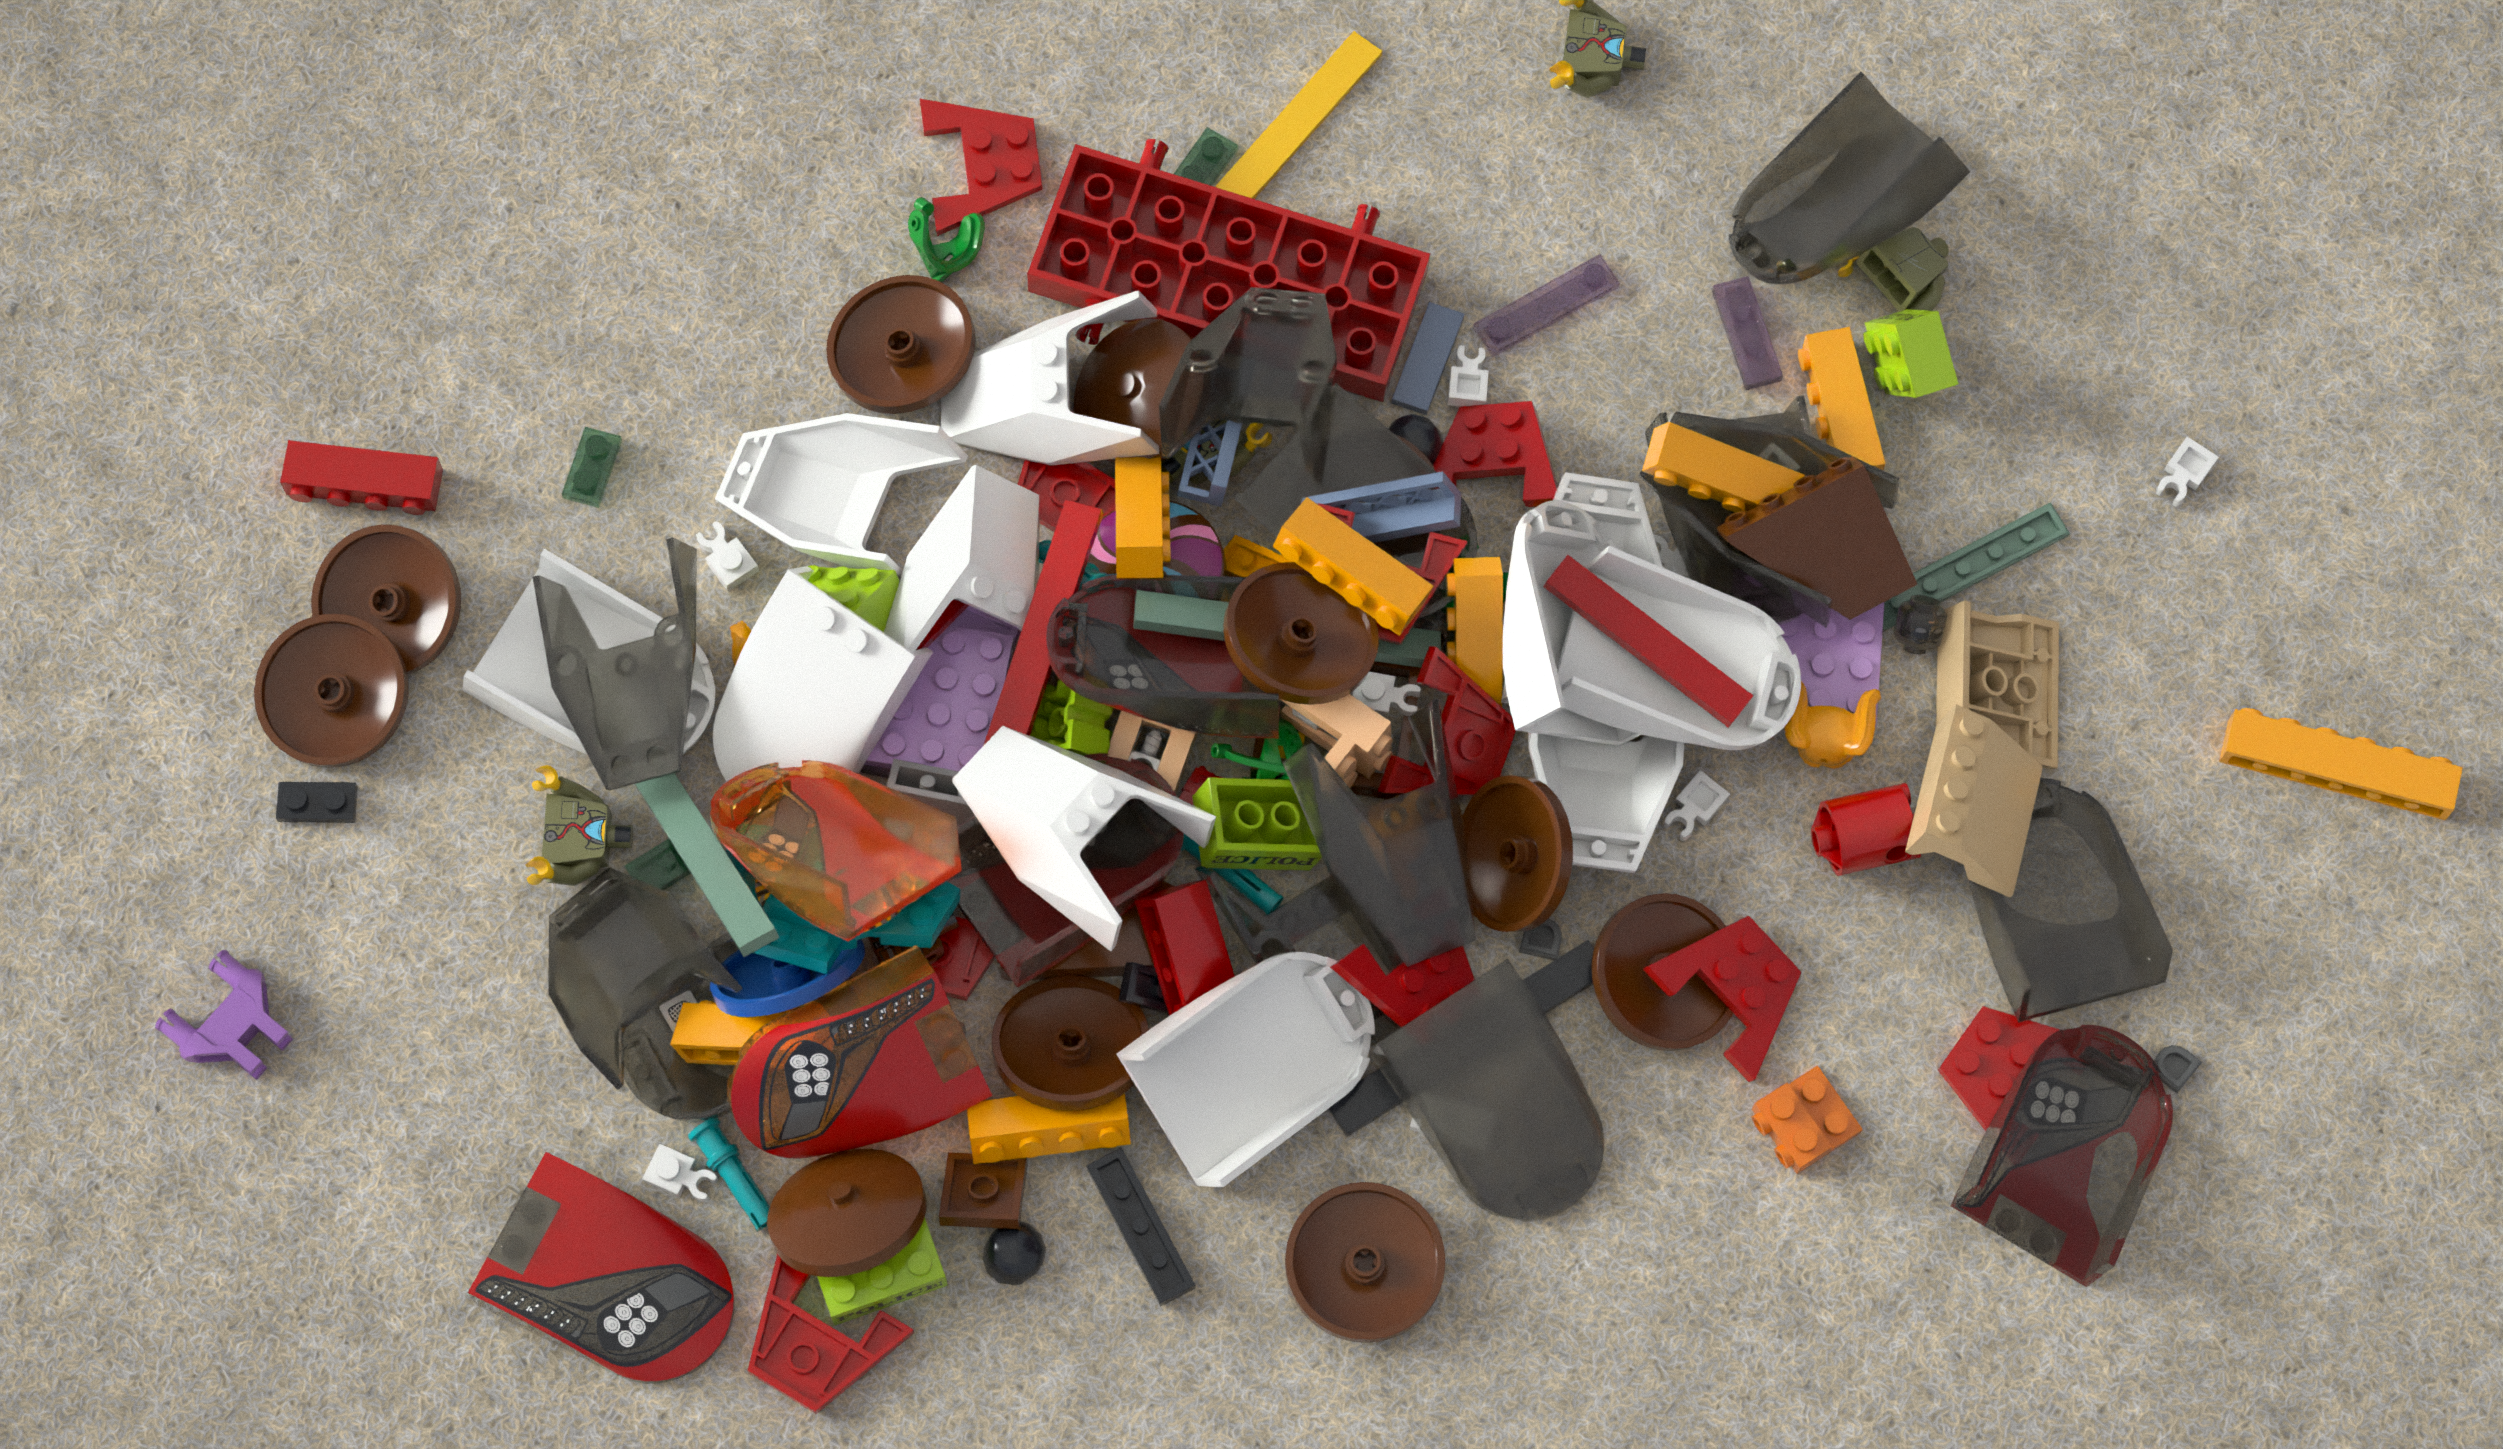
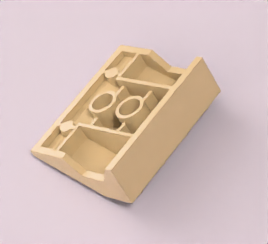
M1965 600L1939 611L1938 628L1942 627L1943 635L1937 639L1936 725L1956 704L1995 722L2039 762L2043 768L2057 769L2059 622L2026 614L1994 616L1971 610V602Z
M1956 704L1936 725L1905 852L1911 855L1933 852L1964 864L1968 880L2011 897L2014 894L2043 766L1991 719Z

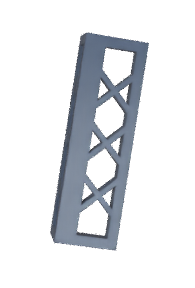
M1242 358L1239 372L1209 365L1207 404L1199 424L1192 433L1177 496L1222 507L1256 369V361ZM1218 379L1236 384L1234 392L1221 398L1212 386L1213 380ZM1209 396H1210V398L1212 399L1213 402H1211V403L1208 404V400H1209ZM1231 402L1230 410H1229L1228 407L1226 406V404H1228V403ZM1219 409L1227 422L1213 429L1204 416ZM1201 429L1205 431L1202 435H1200ZM1221 434H1223L1222 441L1218 437ZM1211 440L1219 454L1205 461L1197 450V446ZM1195 460L1198 465L1192 467L1193 461ZM1216 465L1215 471L1213 472L1210 467ZM1203 471L1211 482L1210 491L1187 486L1189 478Z
M1443 471L1308 497L1316 504L1320 503L1354 512L1355 518L1352 529L1372 543L1460 527L1461 492ZM1439 487L1440 489L1431 490L1428 488Z

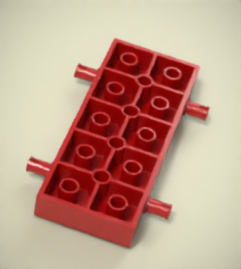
M1156 139L1146 140L1139 163L1075 144L1027 273L1028 292L1079 308H1085L1139 290L1157 309V317H1149V319H1159L1172 323L1191 335L1198 345L1239 358L1256 361L1258 364L1300 376L1293 397L1290 400V405L1298 410L1304 396L1306 397L1303 402V411L1310 412L1313 410L1321 383L1384 402L1428 272L1431 254L1372 236L1381 214L1377 208L1371 206L1368 218L1365 219L1368 205H1358L1352 227L1349 229L1162 171L1160 169L1169 147L1160 140L1157 149L1154 147ZM1139 319L1124 320V322L1128 323ZM1104 323L1085 325L1077 330L1075 336L1084 343L1088 336L1090 337L1088 344L1096 345L1099 342Z

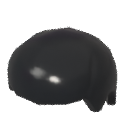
M1416 414L1405 415L1393 421L1387 432L1400 436L1415 445L1434 465L1443 445V437L1430 419Z
M1020 1221L1019 1229L997 1228L992 1232L985 1244L982 1260L987 1273L998 1283L1020 1285L1039 1271L1044 1262L1046 1247L1042 1235L1032 1225Z

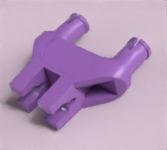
M222 950L217 956L227 967H224L213 958L209 964V970L216 973L233 987V991L200 1028L195 1029L173 1009H168L163 1015L174 1026H170L160 1017L156 1022L155 1028L180 1047V1056L186 1061L195 1063L234 1061L257 1080L267 1067L246 1048L248 1043L260 1032L283 1051L293 1038L288 1035V1031L269 1016L267 986L264 974L258 969L248 970L232 957L227 950Z

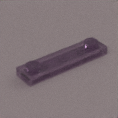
M1601 254L1475 322L1473 329L1493 358L1618 289L1620 282Z

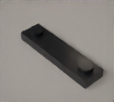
M1122 1147L1086 1165L1088 1173L1160 1307L1195 1289L1196 1285Z

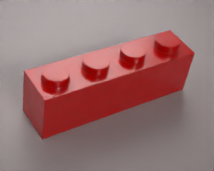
M288 440L280 483L286 495H289L291 499L298 502L308 503L313 498L327 499L328 503L340 507H347L350 505V502L363 503L365 507L376 511H385L387 506L402 508V511L408 514L423 515L425 511L436 512L443 468L439 458L434 456Z

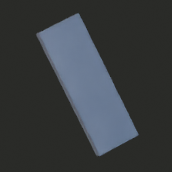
M1429 302L1393 394L1391 404L1427 415L1464 320V313Z

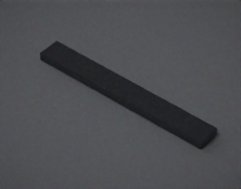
M1589 940L1460 1018L1430 1042L1424 1045L1418 1044L1360 1080L1347 1095L1328 1108L1345 1136H1350L1421 1090L1429 1087L1593 985L1592 956L1594 948Z

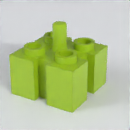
M1087 678L1094 690L1113 705L1112 701L1108 698L1112 699V695L1108 691L1107 684L1094 680L1098 687L1107 695L1105 696L1092 679ZM1061 680L1058 681L1057 687L1047 684L1030 736L1092 760H1107L1113 732L1104 728V722L1110 718L1113 708L1077 694Z

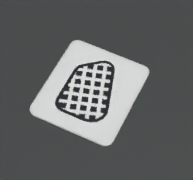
M689 990L659 1006L672 1032L675 1030L683 1003H697Z

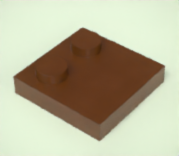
M948 1152L939 1210L940 1226L1019 1229L1028 1167L1027 1158L973 1164L972 1153Z

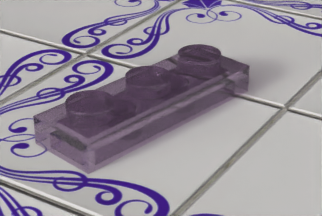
M1749 276L1713 285L1712 294L1745 389L1750 390L1782 381L1783 373Z

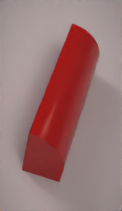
M1206 880L1177 885L1135 900L1169 1016L1203 994L1235 977Z

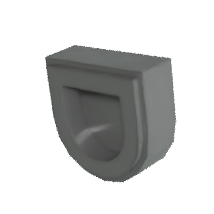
M1548 918L1540 926L1523 932L1519 953L1556 960L1562 941V932L1559 925Z
M2171 1045L2165 1047L2157 1054L2154 1060V1071L2161 1082L2175 1093H2178L2201 1065L2202 1061L2181 1046Z

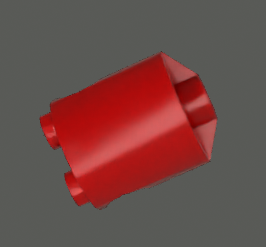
M1902 783L1820 802L1818 812L1811 827V838L1816 855L1827 859L1837 876L1921 858V854L1911 855L1905 852L1915 814L1912 813L1910 808L1911 795L1908 785Z

